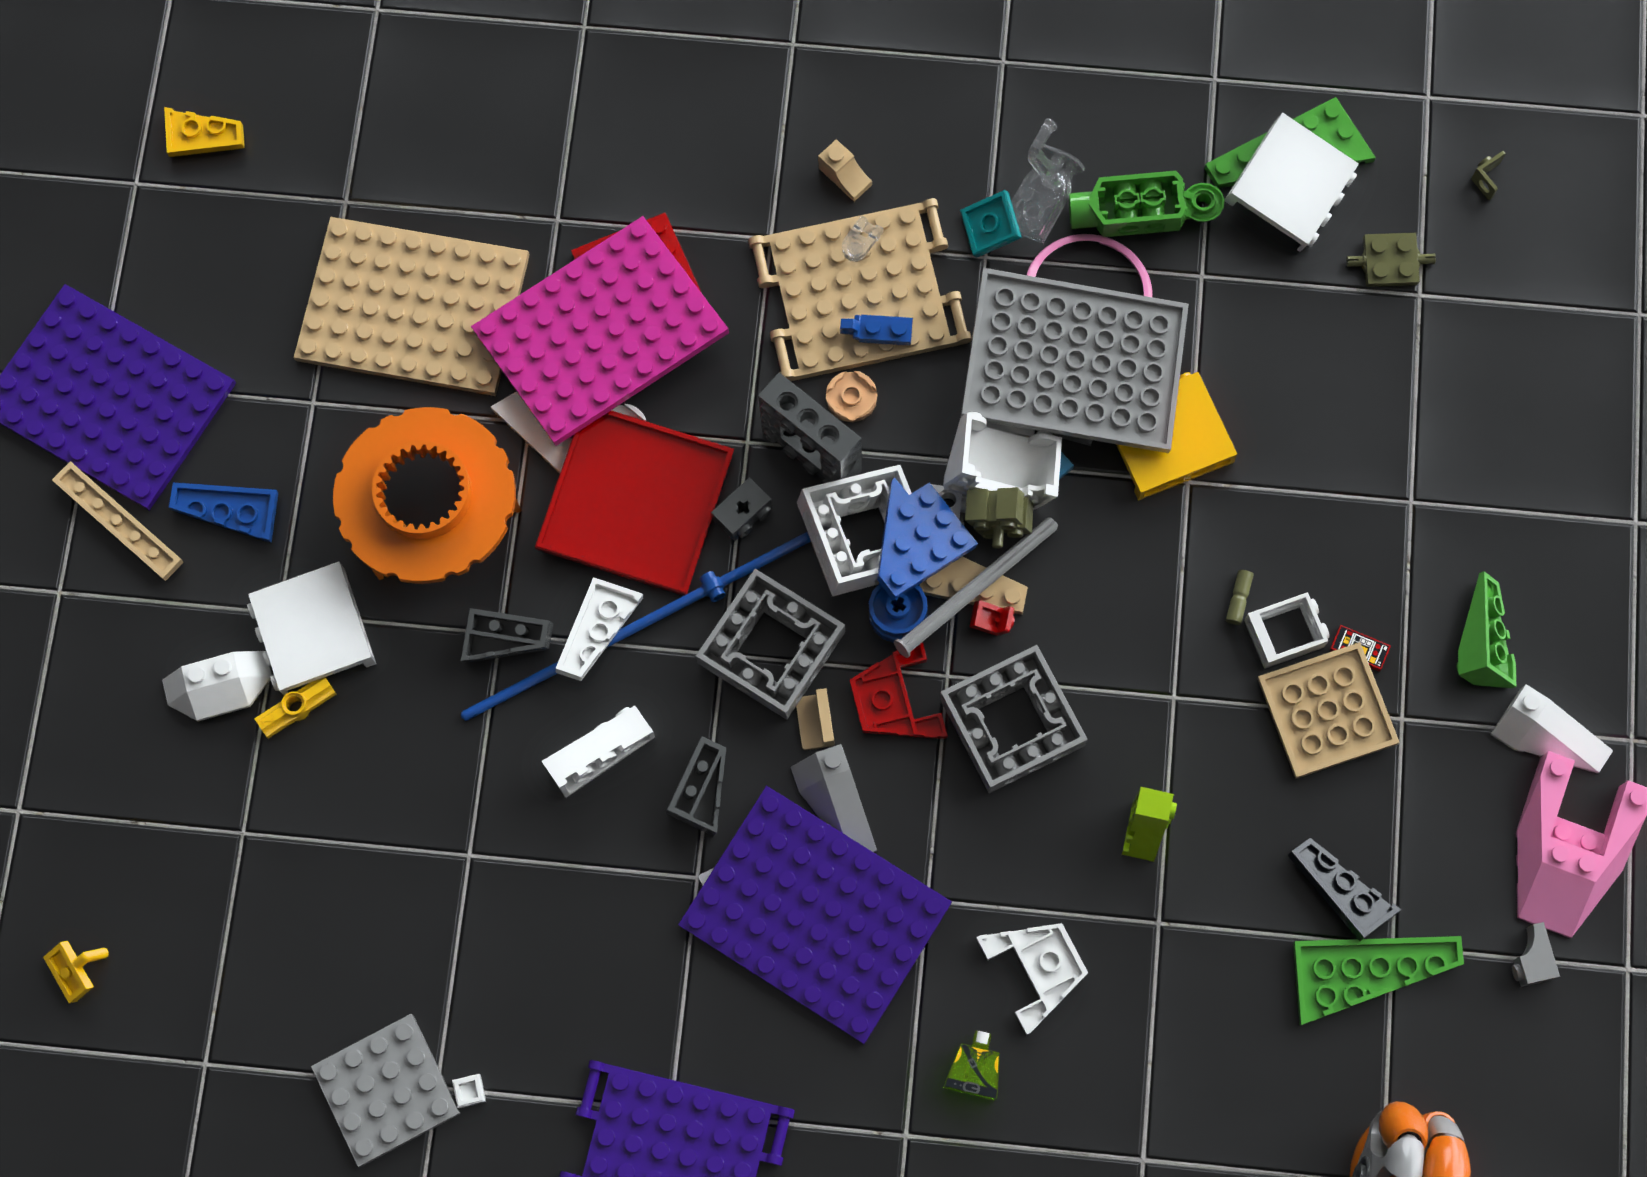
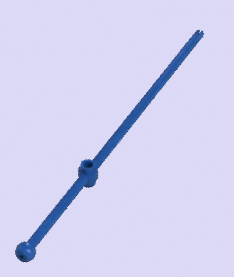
M808 531L721 577L716 576L713 571L705 573L700 577L702 583L700 588L621 628L606 648L705 596L710 597L712 602L721 600L726 595L723 589L728 584L750 574L754 569H759L811 542ZM558 662L461 712L462 719L469 720L558 674L556 673Z

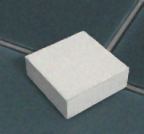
M481 1074L452 1080L457 1108L486 1102Z

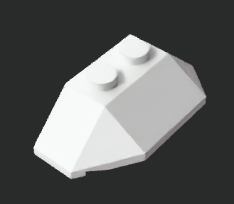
M264 651L231 652L181 666L162 680L168 706L196 721L251 707L266 684L271 680L270 676H272L271 667L266 665L262 652Z

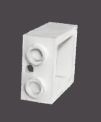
M1308 592L1247 614L1244 621L1264 669L1324 648L1328 643V628L1325 623L1320 622L1317 615L1319 614L1318 605L1315 599H1310ZM1300 607L1314 641L1276 654L1263 620Z

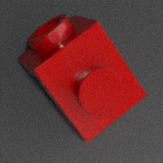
M981 600L975 601L969 627L995 636L1009 633L1015 620L1013 616L1014 607L1007 606L1001 608Z

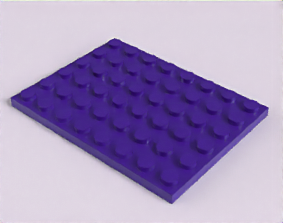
M64 284L0 375V425L66 463L71 461L83 473L150 511L232 391L236 382L213 367Z
M766 786L678 925L865 1044L949 909L952 901Z

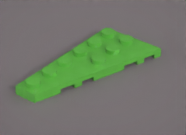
M1337 97L1293 119L1357 163H1372L1376 159ZM1267 132L1205 164L1204 169L1217 188L1234 186Z
M1462 937L1363 939L1362 941L1358 939L1294 941L1299 1026L1463 965Z

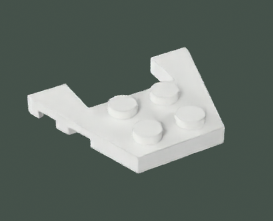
M1062 923L976 937L987 961L1013 948L1037 992L1039 1000L1015 1012L1026 1035L1030 1034L1088 974Z

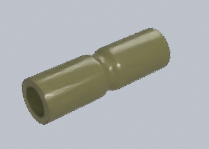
M1238 570L1233 597L1231 598L1226 622L1230 624L1241 625L1247 603L1246 599L1249 596L1254 576L1250 571Z

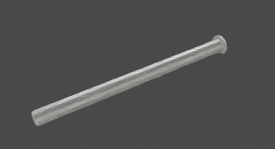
M1051 517L1046 518L1032 530V534H1027L902 639H896L894 645L899 653L908 658L914 648L1054 533L1058 527L1056 521Z

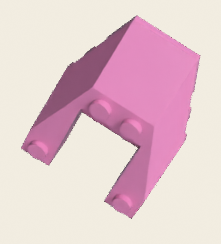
M1548 751L1540 757L1516 830V866H1518L1517 918L1531 924L1544 922L1547 930L1572 938L1625 867L1647 816V787L1631 781H1626L1618 787L1604 834L1557 817L1575 760Z

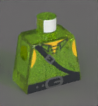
M975 1031L972 1046L960 1045L945 1081V1089L994 1101L997 1099L999 1052L988 1050L992 1034Z

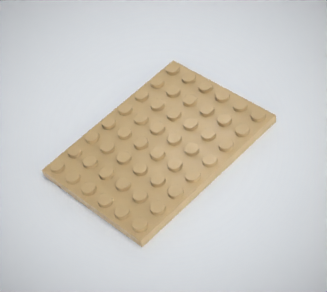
M330 217L294 359L298 362L496 396L502 371L473 332L471 326L520 295L530 255L529 251Z

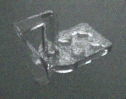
M1048 118L1044 120L1043 126L1028 150V161L1034 169L1025 176L1011 200L1021 235L1044 244L1069 199L1071 179L1075 174L1082 173L1085 170L1081 161L1072 154L1045 144L1051 133L1057 130L1056 123Z

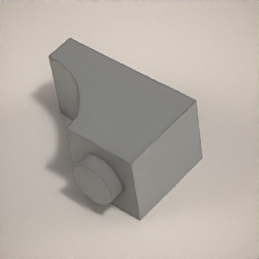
M1544 922L1527 927L1528 940L1526 949L1520 957L1513 960L1514 965H1512L1513 976L1516 981L1520 982L1521 987L1560 977Z

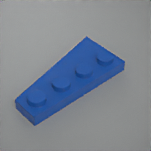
M173 482L169 508L172 511L272 543L279 493L277 490Z

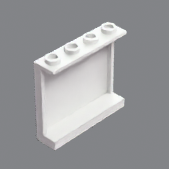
M1282 112L1274 121L1226 196L1225 202L1231 206L1239 202L1300 243L1297 250L1301 252L1306 246L1311 247L1319 237L1316 231L1320 226L1324 227L1331 218L1332 214L1329 213L1331 207H1336L1345 194L1342 193L1345 185L1349 187L1356 178L1357 174L1354 171L1359 163Z
M340 562L248 594L251 603L247 604L252 619L256 618L259 626L255 628V632L259 642H264L266 651L262 652L266 665L268 667L271 666L274 675L270 676L275 691L279 690L284 696L288 693V690L362 663L366 668L376 664L346 571Z

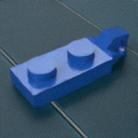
M862 314L855 315L854 319L841 318L840 334L853 335V339L859 340L861 343L910 346L913 318Z

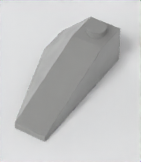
M842 745L816 752L791 766L800 795L807 801L817 817L872 852H877Z

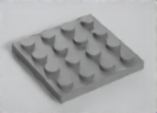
M413 1014L407 1015L311 1066L358 1167L370 1163L461 1114Z

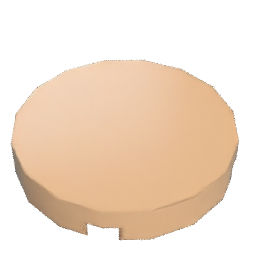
M841 372L832 378L827 386L826 402L828 409L835 417L842 421L856 422L863 420L876 407L878 397L876 386L871 378L862 372Z

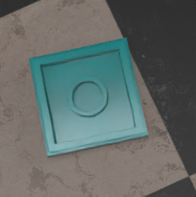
M1006 190L960 210L971 250L976 258L1022 238L1009 192Z

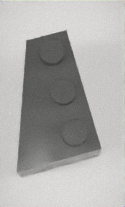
M470 608L461 661L472 663L549 650L554 623L549 620Z
M701 736L665 814L709 835L715 836L717 834L726 747Z

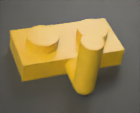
M64 941L56 945L43 958L68 1003H74L94 987L83 966L88 962L107 958L109 952L106 948H99L83 952L77 957L69 942Z

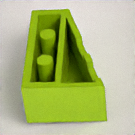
M1140 787L1132 802L1122 855L1154 862L1165 829L1168 828V825L1171 824L1175 816L1177 803L1172 802L1174 794Z

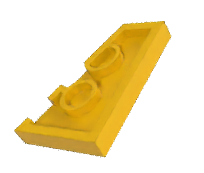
M164 107L166 148L169 157L244 148V132L241 121L216 116L205 117L196 115L194 112L186 111V113Z

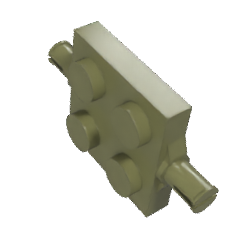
M1416 233L1365 234L1363 236L1364 250L1362 256L1346 257L1347 267L1362 266L1366 277V287L1418 285L1420 283V264L1436 263L1435 253L1420 254L1417 248Z

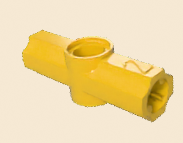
M326 677L310 682L296 692L287 693L281 702L254 719L269 739L295 721L304 720L310 711L337 694ZM296 701L302 702L299 710L290 711L291 704Z

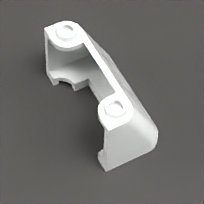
M968 412L960 418L944 475L943 487L946 490L967 495L968 489H988L993 491L997 490V488L1018 487L1024 493V497H1028L1034 503L1033 510L1058 497L1062 437L1054 436L1049 432L1038 431L1037 434L1027 438L986 427V419L977 412Z

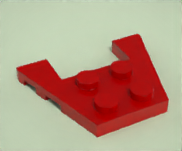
M923 642L910 652L911 655L908 658L901 655L897 650L886 659L877 662L850 679L863 733L937 739L948 737L942 713L914 719L901 668L927 662Z

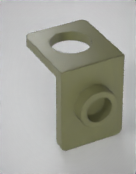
M1504 151L1493 158L1488 156L1478 164V168L1471 178L1488 200L1494 197L1498 188L1486 173L1502 162L1506 155ZM1482 180L1486 182L1489 190L1484 186Z

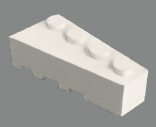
M636 706L632 708L626 707L619 711L615 718L598 725L590 733L542 760V763L563 795L567 798L655 738V735Z

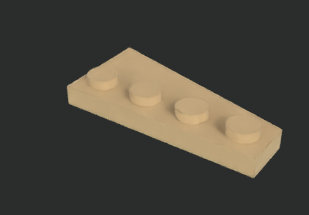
M961 557L920 583V587L927 596L949 600L984 571L986 567ZM1002 575L968 604L974 605L975 601L981 600L1001 608L1011 606L1014 607L1015 614L1022 615L1028 587Z

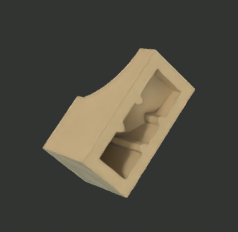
M837 139L818 155L819 169L853 201L857 200L872 186V180L859 167L854 155Z

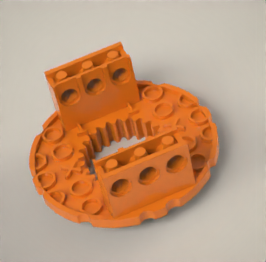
M422 407L404 410L400 416L389 415L381 419L377 427L366 429L349 447L342 459L343 469L336 474L333 488L334 514L341 521L339 530L344 540L352 543L351 550L372 569L379 580L383 579L384 576L394 575L401 582L429 584L442 582L449 575L460 576L468 572L473 563H482L500 544L508 530L506 525L508 518L512 517L513 513H518L522 510L516 499L514 474L508 469L509 459L504 449L496 446L497 440L494 435L476 420L464 414L452 415L448 409ZM429 453L432 459L439 455L441 461L447 460L449 465L454 467L460 479L459 485L462 491L458 492V496L461 501H455L454 503L457 510H449V518L441 517L439 525L430 522V526L427 529L423 524H420L418 529H415L414 525L410 523L406 527L403 521L400 520L398 522L395 516L391 515L388 511V507L384 502L386 496L383 491L387 490L384 481L391 479L388 474L389 471L396 472V464L404 465L405 458L407 457L413 461L416 454H419L421 458H425L426 454Z

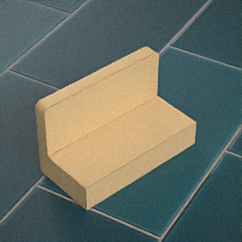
M827 688L817 689L816 695L803 696L796 706L803 750L835 746Z

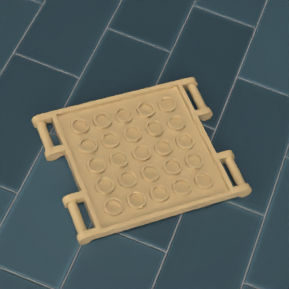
M931 198L917 204L766 236L756 235L748 239L749 247L753 249L759 278H757L759 288H769L778 285L780 287L789 328L775 329L769 334L771 341L775 344L780 373L790 381L963 345L972 341L971 333L966 328L960 304L962 301L959 291H953L940 296L930 253L948 248V242L943 237L937 213V199ZM927 213L934 239L932 242L926 241L920 214ZM770 246L776 275L772 276L769 275L763 247ZM944 306H951L957 330L956 335L950 336L943 309ZM861 314L913 318L911 345L861 343L859 340L853 339V335L840 334L841 318L854 319L855 315ZM792 339L798 369L794 370L790 367L785 346V340Z

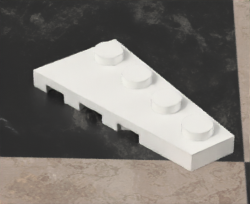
M517 392L491 406L495 414L500 416L511 429L516 431L559 474L561 473L572 441L571 437L555 446Z
M593 577L556 666V673L582 681L642 601L643 594Z

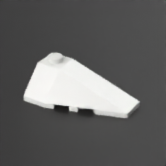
M1527 684L1517 692L1490 734L1513 750L1525 751L1539 755V757L1551 751L1575 760L1573 767L1594 773L1601 771L1613 752L1611 748L1549 698Z

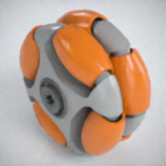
M1399 1101L1389 1103L1371 1121L1355 1147L1350 1168V1177H1470L1471 1175L1470 1159L1465 1141L1454 1120L1444 1112L1435 1111L1421 1115L1414 1106Z

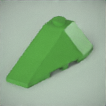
M1481 572L1478 576L1458 649L1457 671L1461 677L1473 685L1515 688L1517 687L1516 662L1514 654L1508 653L1506 640L1511 638L1509 630L1505 629L1501 616L1505 614L1500 586L1499 582L1486 572Z

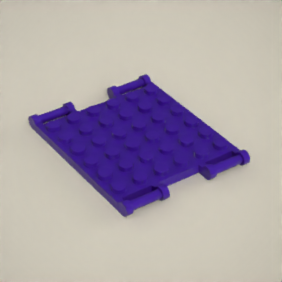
M590 1060L588 1065L590 1072L581 1106L577 1107L575 1114L580 1117L596 1120L582 1176L560 1171L559 1177H756L760 1161L782 1166L784 1157H781L790 1118L793 1119L795 1110ZM604 1072L608 1073V1078L600 1109L597 1112L591 1110L600 1073ZM771 1114L779 1115L771 1152L768 1154L763 1152Z

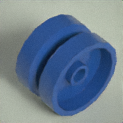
M880 583L872 591L869 599V622L874 632L884 640L894 643L896 639H902L927 618V598L919 585L894 601Z

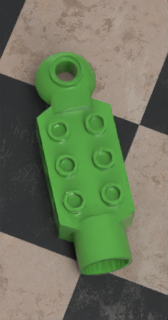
M1177 171L1099 177L1093 191L1069 193L1071 229L1096 227L1103 237L1180 231L1186 219H1193L1197 222L1214 220L1224 209L1225 200L1222 192L1210 183L1194 184L1184 191L1185 183ZM1200 202H1205L1209 206L1200 207L1197 204Z

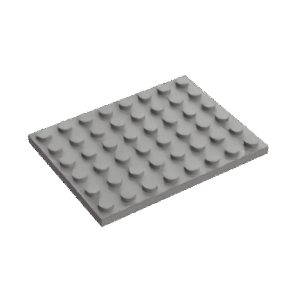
M983 268L961 417L968 412H977L987 422L1169 453L1172 445L1189 304Z

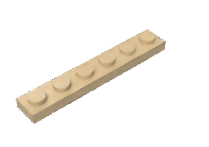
M71 461L52 479L56 485L163 580L166 581L184 563L181 558Z

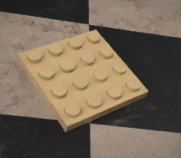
M1360 642L1258 676L1257 678L1295 779L1400 743Z

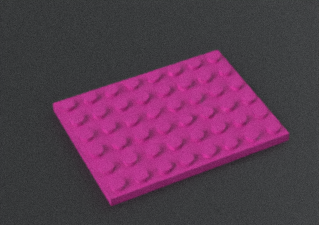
M644 216L471 326L473 332L555 446L729 334L728 327Z

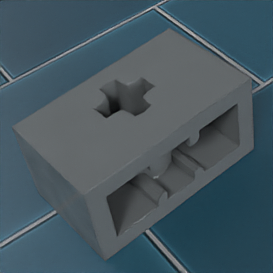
M749 477L711 512L712 519L733 541H736L739 537L744 538L753 528L752 525L758 519L762 521L771 513L772 500ZM739 509H742L744 511L748 509L749 513L746 514L744 512H741L739 514Z

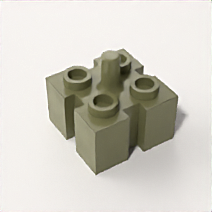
M1018 487L997 488V490L993 491L988 489H968L965 521L974 526V529L983 538L992 539L993 548L1000 549L1003 547L1004 533H1007V536L1012 538L1023 537V534H1032L1034 503L1028 497H1024V493Z

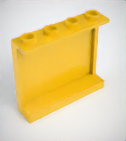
M1187 372L1180 375L1172 445L1169 453L1116 444L1135 484L1134 493L1138 500L1232 464L1238 455L1199 372L1193 374Z

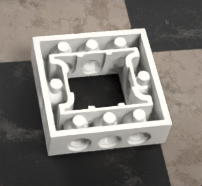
M901 465L802 489L797 505L832 596L879 584L877 576L881 549L871 552L869 549L862 551L856 561H854L849 548L851 543L849 539L846 540L840 525V517L879 507L885 522L889 488L892 479L896 478L909 495L911 494Z

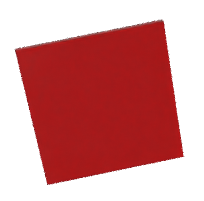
M609 411L573 435L535 549L683 596L688 594L712 520L711 512L716 508L734 449L615 411Z

